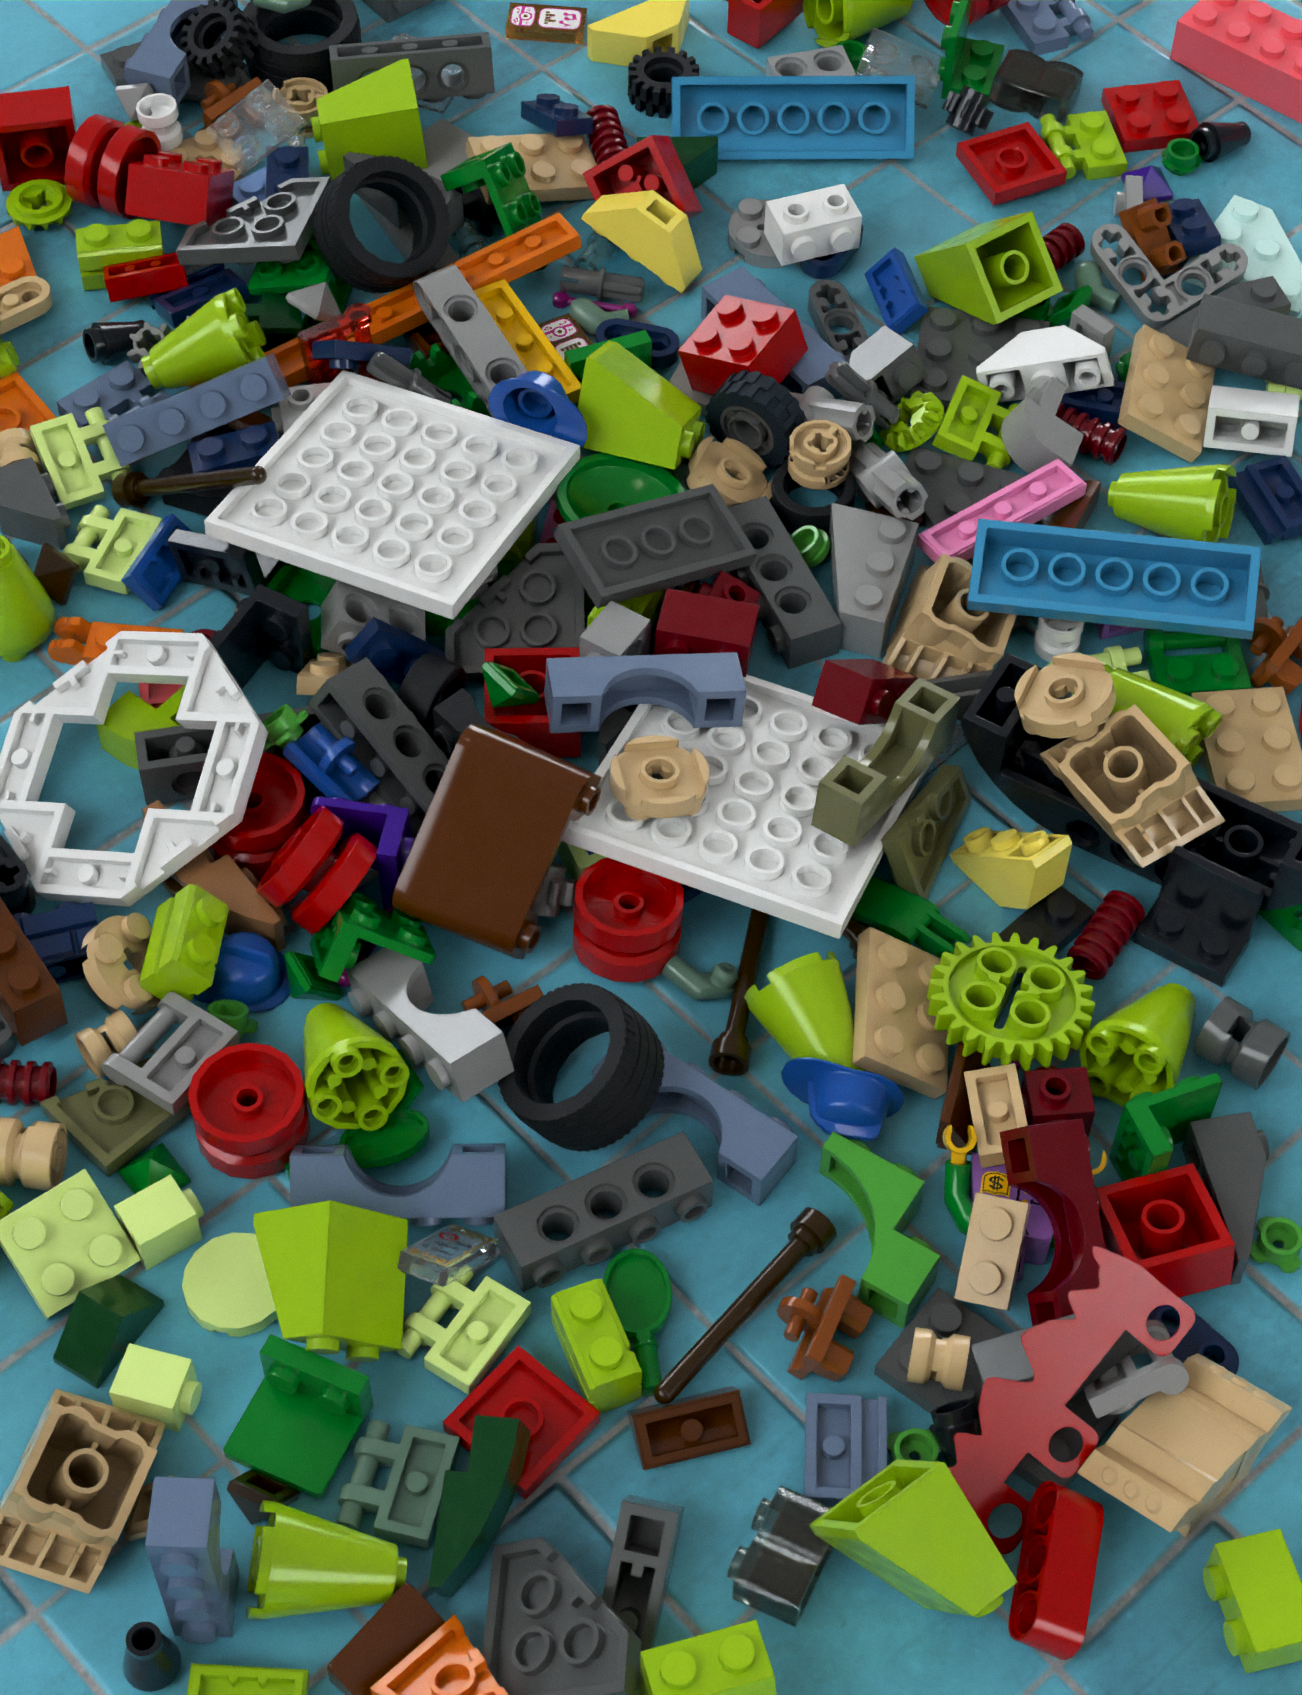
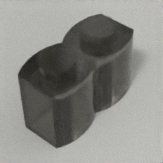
M1012 49L1008 51L993 79L990 101L1007 111L1028 112L1038 120L1046 114H1053L1058 122L1064 124L1067 120V115L1070 114L1080 94L1084 73L1071 64L1061 61H1045L1042 57L1032 52Z
M783 1486L779 1487L772 1500L764 1497L756 1510L751 1529L758 1533L749 1548L742 1545L739 1546L728 1570L727 1577L734 1580L732 1599L796 1627L810 1600L818 1578L834 1547L817 1537L809 1525L830 1510L831 1507Z

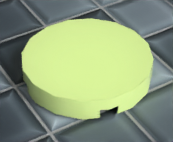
M232 1232L212 1238L195 1251L185 1267L182 1289L189 1314L202 1328L213 1333L216 1330L227 1333V1336L243 1337L264 1330L278 1319L256 1234Z

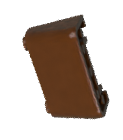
M477 724L469 725L460 735L397 881L392 897V907L416 919L515 959H524L525 954L531 953L536 947L542 931L541 926L537 925L538 915L531 910L570 820H579L584 814L589 816L596 808L601 794V789L598 788L602 777L501 731Z

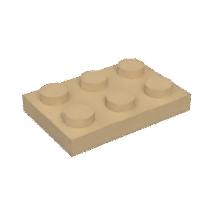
M547 133L467 137L465 151L468 158L511 142L514 150L521 155L525 163L526 173L524 176L530 191L537 195L540 202L594 199L582 173L597 164L584 135L556 137ZM486 185L480 187L487 205H493Z
M1144 324L1134 337L1118 424L1192 463L1202 451L1216 367L1187 360L1188 348Z
M1283 686L1191 693V697L1207 703L1224 716L1214 733L1208 738L1204 737L1199 744L1204 749L1202 758L1209 783L1274 812L1302 810V750Z
M869 927L858 935L852 1064L871 1073L882 1075L897 1084L932 1099H936L947 1092L948 1044L946 1040L948 1030H935L936 1016L928 1015L930 1000L926 999L933 966L934 964L940 965L941 959Z

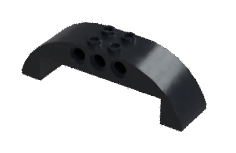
M1005 653L962 717L961 726L965 738L980 766L998 789L1036 823L1054 834L1069 835L1073 845L1162 886L1170 853L1144 868L1135 864L1122 846L1103 830L1075 799L1064 782L1052 773L1041 758L1040 753L1068 738H1048L1037 734H1030L1024 730L1014 693L1019 679L1034 664ZM1196 777L1202 789L1225 819V822L1181 847L1190 852L1201 854L1210 862L1236 875L1245 876L1254 884L1264 888L1265 895L1260 910H1275L1301 904L1302 824Z

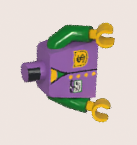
M948 1125L943 1131L942 1136L944 1145L951 1151V1159L945 1161L944 1203L959 1232L967 1235L975 1192L1031 1204L1015 1282L1018 1283L1023 1279L1025 1263L1034 1265L1045 1264L1049 1250H1055L1054 1233L1048 1215L1039 1202L1031 1195L1020 1189L1008 1186L1005 1164L981 1168L979 1154L972 1152L971 1161L967 1160V1152L972 1150L977 1142V1134L973 1126L968 1125L967 1133L969 1138L966 1145L958 1148L951 1142L952 1125ZM1104 1150L1101 1164L1092 1170L1093 1179L1107 1165V1156Z

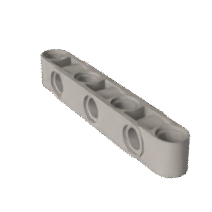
M452 264L413 281L414 293L421 309L438 333L450 355L475 393L485 402L486 410L493 417L488 401L492 388L502 380L516 378L528 371L456 265ZM556 491L547 501L549 504L551 499L556 503Z

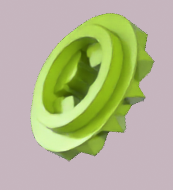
M37 179L22 183L14 188L6 199V209L8 216L12 217L15 226L25 225L29 231L37 226H42L47 231L48 225L52 223L62 225L63 217L72 215L73 201L67 194L66 186L48 179ZM46 200L47 206H41Z
M918 390L909 399L902 396L901 402L897 405L901 409L899 419L893 425L885 417L884 420L890 424V428L881 430L879 436L890 450L896 452L912 450L926 442L937 431L944 417V406L932 392L923 394ZM909 419H912L910 421L911 426L909 427L907 424L909 422Z

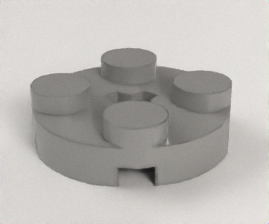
M743 199L739 202L738 210L731 216L729 221L728 244L730 249L735 254L736 248L739 253L744 255V262L755 267L774 269L787 266H781L764 234L766 201L770 200Z

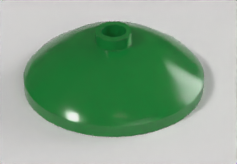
M599 453L583 457L577 461L558 484L556 503L564 521L569 522L684 492L685 489L672 474L660 466L607 453Z

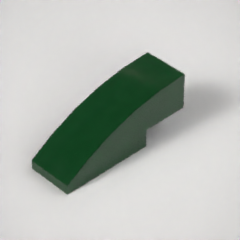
M475 1415L468 1471L445 1470L428 1585L441 1596L453 1597L474 1572L496 1538L513 1502L524 1469L531 1431L520 1419Z

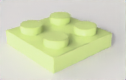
M83 1169L0 1219V1246L45 1319L50 1318L74 1303L79 1290L115 1277L142 1260L86 1169Z

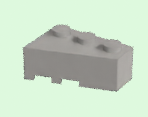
M831 502L828 533L831 540L830 573L833 586V609L842 623L840 649L881 658L915 559L919 523Z

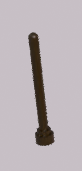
M261 466L148 478L139 471L123 472L118 474L113 480L112 495L116 503L123 508L141 507L152 496L262 484L267 478V472Z
M752 908L738 969L739 978L735 983L726 1029L712 1042L708 1060L709 1066L714 1071L727 1076H741L745 1074L749 1069L752 1054L749 1040L745 1036L750 1010L744 996L753 984L756 985L770 918L769 914Z
M807 1207L796 1217L790 1225L789 1242L655 1387L654 1398L658 1403L663 1405L669 1404L681 1393L804 1256L811 1257L814 1253L821 1254L837 1237L836 1229L824 1214L814 1208Z

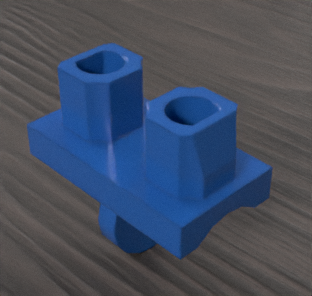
M320 723L313 726L298 740L287 744L282 753L301 774L303 783H313L326 798L341 797L349 801L361 802L376 791L380 784V781L352 755L356 748V743L349 736L338 741Z

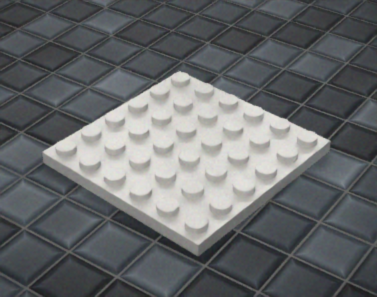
M342 370L255 465L261 466L266 470L267 478L265 482L258 485L235 487L204 520L205 533L207 536L453 620L554 494L558 484L580 459V445Z
M750 675L743 677L746 697L741 727L693 728L682 715L671 709L652 704H639L594 773L602 777L598 788L601 789V794L596 808L589 816L584 814L579 820H570L562 842L840 939L885 852L881 839L909 806L929 766L856 846L852 847L811 825L818 784L844 755L860 762L872 749L886 723L855 724L812 706L813 696ZM651 735L669 736L678 739V747L686 749L691 754L692 747H694L705 757L710 771L708 790L702 801L701 810L692 816L682 815L673 818L650 817L646 820H635L628 817L624 812V805L617 801L609 785L610 766L614 755L616 754L617 757L623 753L624 745L629 741ZM652 774V778L663 780L661 774Z

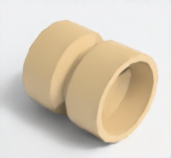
M0 1117V1186H13L20 1179L24 1188L49 1191L60 1184L64 1176L68 1153V1133L65 1124L35 1120L32 1126L25 1128L21 1119Z

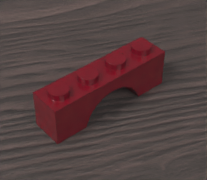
M1083 1118L1029 1125L999 1132L1008 1186L1028 1193L1039 1202L1048 1215L1054 1233L1055 1250L1051 1268L1044 1280L1027 1293L1032 1326L1074 1314L1069 1303L1068 1293L1071 1290L1092 1289L1099 1286L1098 1270L1100 1266L1093 1257L1092 1246L1108 1250L1104 1242L1099 1214L1100 1197L1094 1186L1090 1163L1091 1146L1085 1134Z

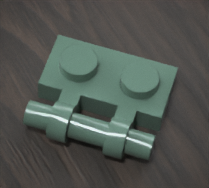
M371 1420L365 1437L358 1439L353 1458L357 1462L350 1483L343 1484L338 1499V1504L342 1508L337 1524L358 1530L362 1515L369 1512L375 1513L377 1516L373 1525L374 1536L429 1549L438 1522L445 1470H454L461 1447L460 1437L406 1424L400 1444L387 1442L391 1429L389 1424L381 1420ZM384 1466L392 1468L385 1490L372 1488L377 1469Z

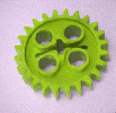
M992 932L990 943H985L979 936L973 935L970 948L958 941L955 943L953 954L943 952L940 965L934 964L926 999L930 1000L928 1015L936 1016L934 1026L936 1031L948 1030L946 1040L948 1045L961 1041L964 1043L962 1053L964 1057L973 1054L975 1051L982 1053V1065L986 1066L994 1057L1000 1059L1001 1065L1011 1064V1061H1019L1024 1071H1029L1033 1059H1036L1042 1066L1048 1068L1050 1067L1052 1054L1065 1061L1069 1048L1079 1050L1083 1036L1090 1029L1095 1008V1002L1091 1000L1093 986L1084 984L1086 975L1084 970L1071 971L1074 960L1072 957L1060 960L1055 958L1057 952L1055 945L1042 951L1038 949L1039 939L1036 937L1025 945L1021 944L1018 933L1012 934L1010 942H1003L997 932ZM1022 972L1024 975L1020 990L1015 993L1007 1021L1002 1029H997L1001 1010H1004L1008 1003L1014 980L1017 974Z

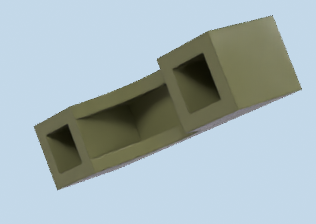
M919 677L894 703L889 719L869 753L860 762L844 755L820 780L811 825L855 847L952 741L961 697Z

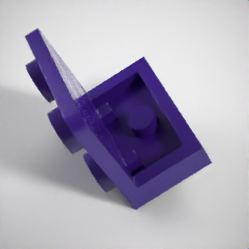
M341 797L314 798L311 805V815L323 805L344 822L342 835L333 850L345 838L355 833L361 834L378 848L377 857L370 869L379 871L384 910L394 908L392 907L393 892L416 839L412 837L409 809L396 807L391 804L378 805L349 801Z

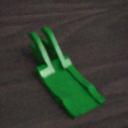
M875 876L871 877L851 916L857 922L880 928L892 937L912 945L915 941L925 952L940 959L943 952L954 953L957 941L968 944L972 940L965 931L941 916L938 907L934 903Z

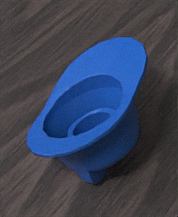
M533 370L524 372L516 378L502 380L492 388L488 401L489 409L494 418L580 445V449L583 448L588 438L587 424L582 413L569 400L561 383L553 376L545 372Z
M239 932L223 937L218 962L214 965L216 970L213 984L199 995L194 994L193 999L208 1004L222 999L237 1000L247 1005L249 1012L253 1013L272 1010L282 1004L291 993L284 955L277 951L268 939L257 933Z
M811 1057L795 1058L787 1062L781 1072L784 1085L791 1094L809 1105L811 1118L828 1135L835 1132L846 1139L874 1141L879 1137L885 1118L897 1113L904 1103L903 1091L890 1079L879 1074L854 1070L826 1060Z

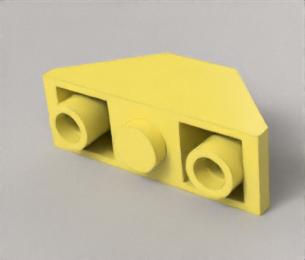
M648 0L587 25L588 58L593 62L628 67L630 62L633 63V57L637 54L642 57V51L646 49L654 53V47H661L662 52H667L668 47H674L675 53L678 54L689 23L690 0Z
M654 190L602 195L581 218L597 234L606 237L625 251L631 259L640 262L660 277L666 285L675 288L681 294L702 271L687 215Z
M983 827L966 835L963 838L965 844L949 854L953 863L999 907L1027 910L1064 884L1072 841L1069 835L1046 834L1043 830L1028 833L1018 832L1017 829L996 831L990 830L989 827Z

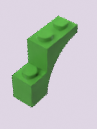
M832 1132L822 1146L819 1173L839 1186L855 1204L865 1222L871 1243V1259L861 1277L858 1298L870 1306L874 1313L904 1329L935 1282L940 1255L935 1253L925 1241L914 1236L906 1237L903 1235L921 1206L925 1181L918 1178L907 1166L899 1163L892 1164L872 1153L861 1141L846 1139Z

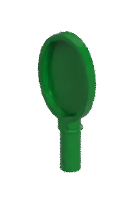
M394 1109L393 1112L388 1114V1120L381 1128L374 1131H365L362 1128L346 1129L340 1137L339 1144L335 1145H348L360 1168L383 1167L405 1160L419 1152L429 1141L431 1131L428 1120L422 1113L411 1109ZM286 1162L285 1167L290 1180V1163Z
M633 1248L617 1254L609 1262L604 1273L603 1283L626 1335L634 1338L633 1351L636 1353L637 1361L642 1370V1394L654 1396V1389L662 1380L657 1351L659 1345L656 1342L655 1334L663 1328L670 1316L673 1299L672 1288L668 1273L662 1262L654 1254L646 1250Z

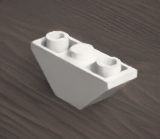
M1065 325L1021 332L976 367L979 383L1002 393L998 403L1023 400L1033 387L1040 389L1052 377L1067 386L1064 393L1114 386V378L1106 348Z

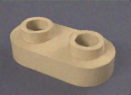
M25 276L0 287V335L50 310L53 299L50 285L46 280L37 276Z

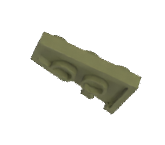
M943 764L881 839L892 868L894 882L898 884L899 888L924 899H927L972 799L961 766Z
M150 1058L140 1061L137 1066L142 1068ZM103 1077L85 1083V1090L61 1100L56 1095L39 1102L43 1114L52 1122L64 1123L67 1128L68 1138L108 1177L191 1112L189 1100L174 1116L126 1085L120 1086L112 1080L104 1081Z

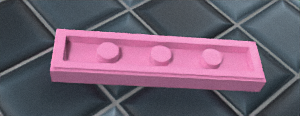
M1057 458L918 534L917 546L934 563L943 553L950 557H958L967 561L974 557L979 519L1034 524L1084 496L1087 483Z

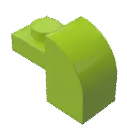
M183 685L157 709L128 690L109 707L104 724H96L102 749L123 764L139 770L134 732L182 726L175 719L186 685Z

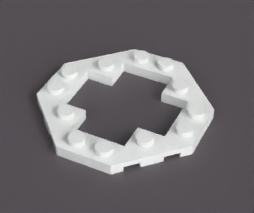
M120 631L105 643L107 646L105 652L89 664L82 660L52 683L55 690L36 704L28 701L14 712L0 753V820L13 850L26 865L31 875L29 879L36 892L46 900L74 901L79 903L93 902V904L130 907L242 822L268 731L213 644L202 633ZM117 682L186 685L175 720L186 729L214 730L190 811L148 808L134 853L65 849L64 847L76 811L66 803L38 802L63 723L103 725Z

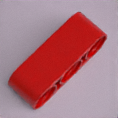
M1053 1481L1042 1483L1030 1500L1016 1574L1017 1583L1014 1586L1008 1630L1013 1640L1060 1660H1068L1080 1649L1087 1629L1103 1529L1104 1510L1102 1504Z

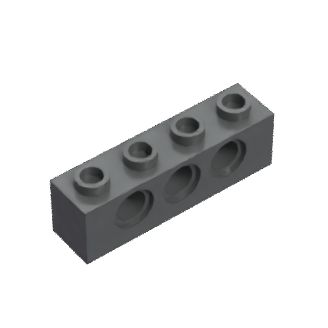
M489 32L329 45L333 91L362 78L367 72L380 70L402 59H409L410 68H418L422 71L420 76L412 78L417 100L423 99L425 102L437 103L444 101L447 97L463 96L466 99H480L486 94L495 93ZM451 64L462 67L461 71L455 75H447L443 72V69Z
M763 496L728 507L757 552L752 565L732 570L730 575L742 580L746 585L761 593L756 603L759 605L758 621L761 620L766 629L767 641L772 652L781 655L788 669L838 654L842 623L768 498Z
M366 657L327 679L308 702V705L331 735L338 741L349 736L356 743V748L352 755L380 781L376 791L386 804L409 809L412 837L416 838L449 760L443 750L436 745L417 721L415 715L390 687L385 677L378 672Z
M310 707L293 709L296 714L302 710H306L308 713V717L299 724L304 729L299 738L304 736L318 723L328 731ZM273 712L257 715L263 723ZM183 726L134 732L138 767L146 805H150L157 800L165 803L194 798L214 730L186 729ZM273 745L267 750L263 749V753H271L289 761L282 754L284 749L280 746Z
M682 1131L494 1215L495 1243L522 1292L536 1286L540 1288L548 1287L558 1282L565 1273L584 1264L588 1266L599 1264L606 1260L613 1251L632 1242L635 1244L645 1243L654 1238L661 1229L678 1221L690 1222L699 1218L706 1212L707 1208L712 1206L713 1179L686 1134ZM650 1190H656L663 1193L664 1195L656 1198H651L645 1196L643 1193ZM608 1211L617 1216L611 1219H601L595 1215ZM554 1233H564L570 1236L562 1241H554L547 1238Z

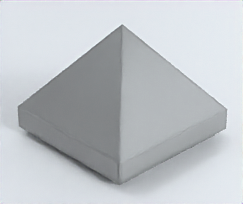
M149 83L117 86L115 89L131 121L138 120L137 103L143 97L155 94Z
M326 282L289 292L285 298L289 304L315 320L330 322L342 316Z

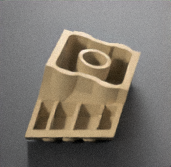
M943 553L931 567L920 565L909 584L910 592L899 609V619L884 649L886 655L882 663L924 680L992 670L1004 654L1017 615L967 610L972 565L962 558L950 557Z
M1135 704L1127 710H1120L1107 717L1098 725L1097 733L1090 739L1077 741L1070 737L1039 754L1052 773L1064 782L1075 799L1103 830L1122 846L1130 859L1141 868L1172 852L1175 846L1181 847L1225 822V819L1200 786L1190 762Z
M1199 1353L1188 1357L1183 1363L1189 1375V1382L1185 1390L1175 1395H1167L1161 1391L1149 1395L1119 1424L1104 1445L1093 1450L1077 1472L1080 1476L1170 1533L1177 1530L1185 1538L1249 1474L1261 1449L1293 1409V1407L1273 1397L1268 1392L1247 1382L1246 1379L1233 1374L1223 1366L1214 1363Z
M55 1388L20 1459L22 1461L12 1482L0 1501V1566L89 1594L104 1567L113 1545L120 1537L158 1452L156 1449L162 1438L166 1423Z

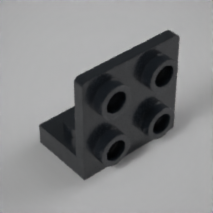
M176 529L167 540L183 581L245 595H251L259 584L266 587L285 563L207 536L204 533Z
M261 584L256 587L248 598H244L239 602L233 617L222 630L216 631L209 640L241 690L266 660L281 670H290L299 674L311 659H314L307 605Z
M1175 846L1170 853L1159 897L1136 930L1133 942L1222 987L1249 945L1265 895V889L1254 884L1245 876L1236 875L1210 862L1201 854Z

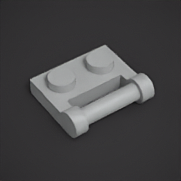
M168 992L158 1003L159 1010L119 1054L112 1053L102 1063L101 1068L106 1076L116 1084L130 1087L175 1116L189 1100L188 1092L192 1076L204 1060L225 1047L238 1045L240 1037L236 1029L174 992ZM174 1023L181 1024L142 1068L137 1066L140 1060Z
M1147 1320V1331L1152 1338L1156 1340L1170 1338V1334L1163 1323L1158 1320ZM1142 1344L1085 1387L1084 1392L1098 1419L1107 1414L1117 1415L1133 1408L1138 1400L1158 1391L1167 1395L1179 1394L1187 1387L1189 1375L1184 1364L1175 1358L1172 1352L1166 1356H1158ZM1143 1352L1150 1357L1152 1363L1137 1370L1132 1357Z

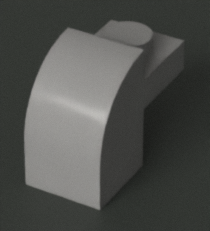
M1054 377L1040 389L1033 387L1024 400L1002 422L1001 433L1005 448L1013 461L1028 474L1057 458L1070 468L1073 465L1084 436L1078 430L1055 416L1067 386Z

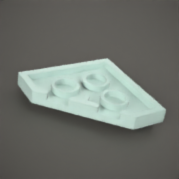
M1234 195L1214 225L1221 235V245L1235 244L1240 246L1248 257V265L1244 277L1239 283L1273 276L1291 303L1289 316L1300 318L1302 316L1301 261L1272 209L1257 204L1252 200ZM1206 253L1191 256L1183 268ZM1222 259L1219 269L1211 275L1213 281L1215 280L1216 273L1228 267L1233 272L1236 263L1234 261L1226 263ZM1189 278L1185 280L1205 289L1203 283L1197 279Z

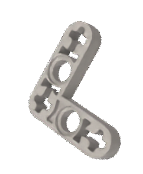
M1104 224L1094 231L1090 245V254L1095 263L1098 264L1118 293L1122 295V298L1140 322L1154 330H1158L1199 306L1204 293L1216 296L1229 287L1238 284L1243 279L1248 265V257L1240 246L1222 244L1164 280L1128 232L1117 224ZM1104 239L1109 243L1118 242L1116 253L1110 247L1102 249ZM1119 256L1121 261L1116 266L1117 257ZM1222 259L1226 263H1231L1232 261L1236 263L1233 272L1228 267L1216 273L1215 280L1213 281L1211 275L1219 269ZM1130 268H1136L1144 273L1146 280L1140 285H1130L1124 281L1122 274ZM1189 278H1194L1203 283L1205 291L1197 296H1191L1183 291L1181 283ZM1152 288L1151 296L1149 298L1146 293ZM1151 299L1158 307L1164 304L1167 306L1165 315H1162L1159 311L1150 312Z

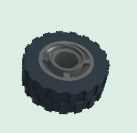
M741 370L738 374L736 372L731 374L710 398L705 409L707 411L705 416L706 423L710 427L709 431L718 442L722 443L726 437L740 441L756 452L762 458L767 468L770 469L776 468L779 464L782 465L790 455V436L796 427L805 422L806 416L804 411L801 410L800 403L796 397H793L789 392L790 390L784 385L782 386L776 382V379L771 376L767 377L762 375L761 372H748V370Z

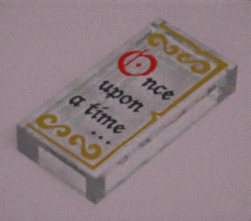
M451 1223L401 1250L397 1269L444 1287L494 1258L498 1239Z

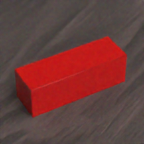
M176 252L103 266L104 281L110 303L177 290L188 286L185 265H180Z

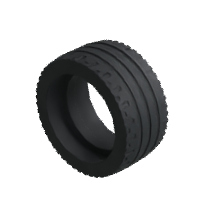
M250 0L243 11L253 20L254 26L258 30V35L254 36L258 40L257 47H250V50L255 54L252 59L245 58L248 71L252 79L258 77L265 85L264 89L272 94L275 88L280 90L283 87V81L298 77L315 79L323 83L328 93L332 92L333 83L329 45L362 43L360 21L352 0H312L308 7L285 14L255 7L253 0ZM301 34L327 37L314 44L297 46L276 42L292 35Z
M375 156L350 166L327 186L316 205L313 230L314 238H316L315 243L318 246L319 253H321V258L338 279H341L345 284H349L352 288L355 287L357 290H363L367 293H388L420 279L436 265L447 247L450 233L449 226L451 224L448 206L442 191L439 190L438 185L434 183L433 179L427 175L428 173L421 170L419 166H415L414 163L408 162L405 159L402 160L399 157ZM365 187L383 191L395 199L408 215L413 230V247L409 258L403 263L398 264L379 259L368 252L355 236L349 218L350 199L359 188Z
M573 983L547 992L546 995H542L537 1001H534L529 1008H526L525 1012L519 1016L517 1022L513 1024V1028L507 1034L508 1037L505 1040L515 1071L499 1080L498 1086L501 1089L500 1093L503 1096V1100L523 1123L546 1140L571 1151L582 1152L584 1150L588 1152L614 1144L615 1141L621 1140L623 1136L629 1134L633 1128L638 1126V1123L650 1111L651 1105L654 1104L655 1098L659 1094L662 1077H664L665 1058L658 1035L645 1018L616 994L598 985ZM609 1032L610 1043L606 1058L594 1079L575 1096L558 1103H553V1090L556 1078L568 1056L586 1040L601 1033Z

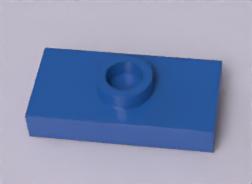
M894 247L864 274L886 326L897 334L901 335L929 311L904 253Z
M173 513L164 517L121 579L153 611L164 606L182 579L167 540L176 529L191 530Z

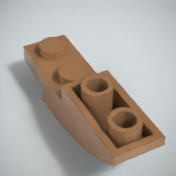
M159 800L142 809L144 820L148 808H166ZM205 849L161 883L174 898L177 892L188 884L198 885L226 903L229 912L224 933L230 936L239 932L257 933L268 939L277 951L286 948L283 927L287 925V920L280 907L276 908L256 892L258 882L252 872L247 867L240 869L228 854L215 861L210 851Z

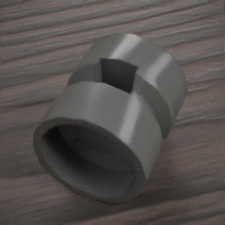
M1227 996L1218 1004L1206 1021L1195 1042L1193 1051L1217 1067L1227 1063L1231 1066V1075L1257 1090L1278 1063L1291 1034L1266 1018L1259 1022L1254 1021L1251 1009Z

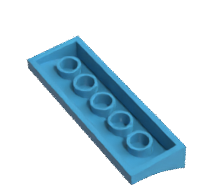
M915 75L671 77L672 137L718 136V160L914 159Z
M979 519L967 610L1252 640L1261 547Z

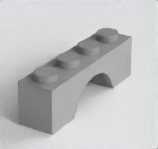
M382 948L355 964L350 970H346L352 990L348 992V998L356 1013L363 1019L367 1016L372 1019L379 1033L387 1041L390 1042L394 1039L400 1045L408 1061L414 1066L420 1063L440 1090L447 1088L461 1102H465L515 1071L503 1032L476 1008L454 1014H432L425 1012L434 1001V997L421 961L387 948Z

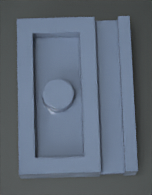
M806 1393L804 1506L834 1507L887 1467V1396H879L878 1399H862V1395Z

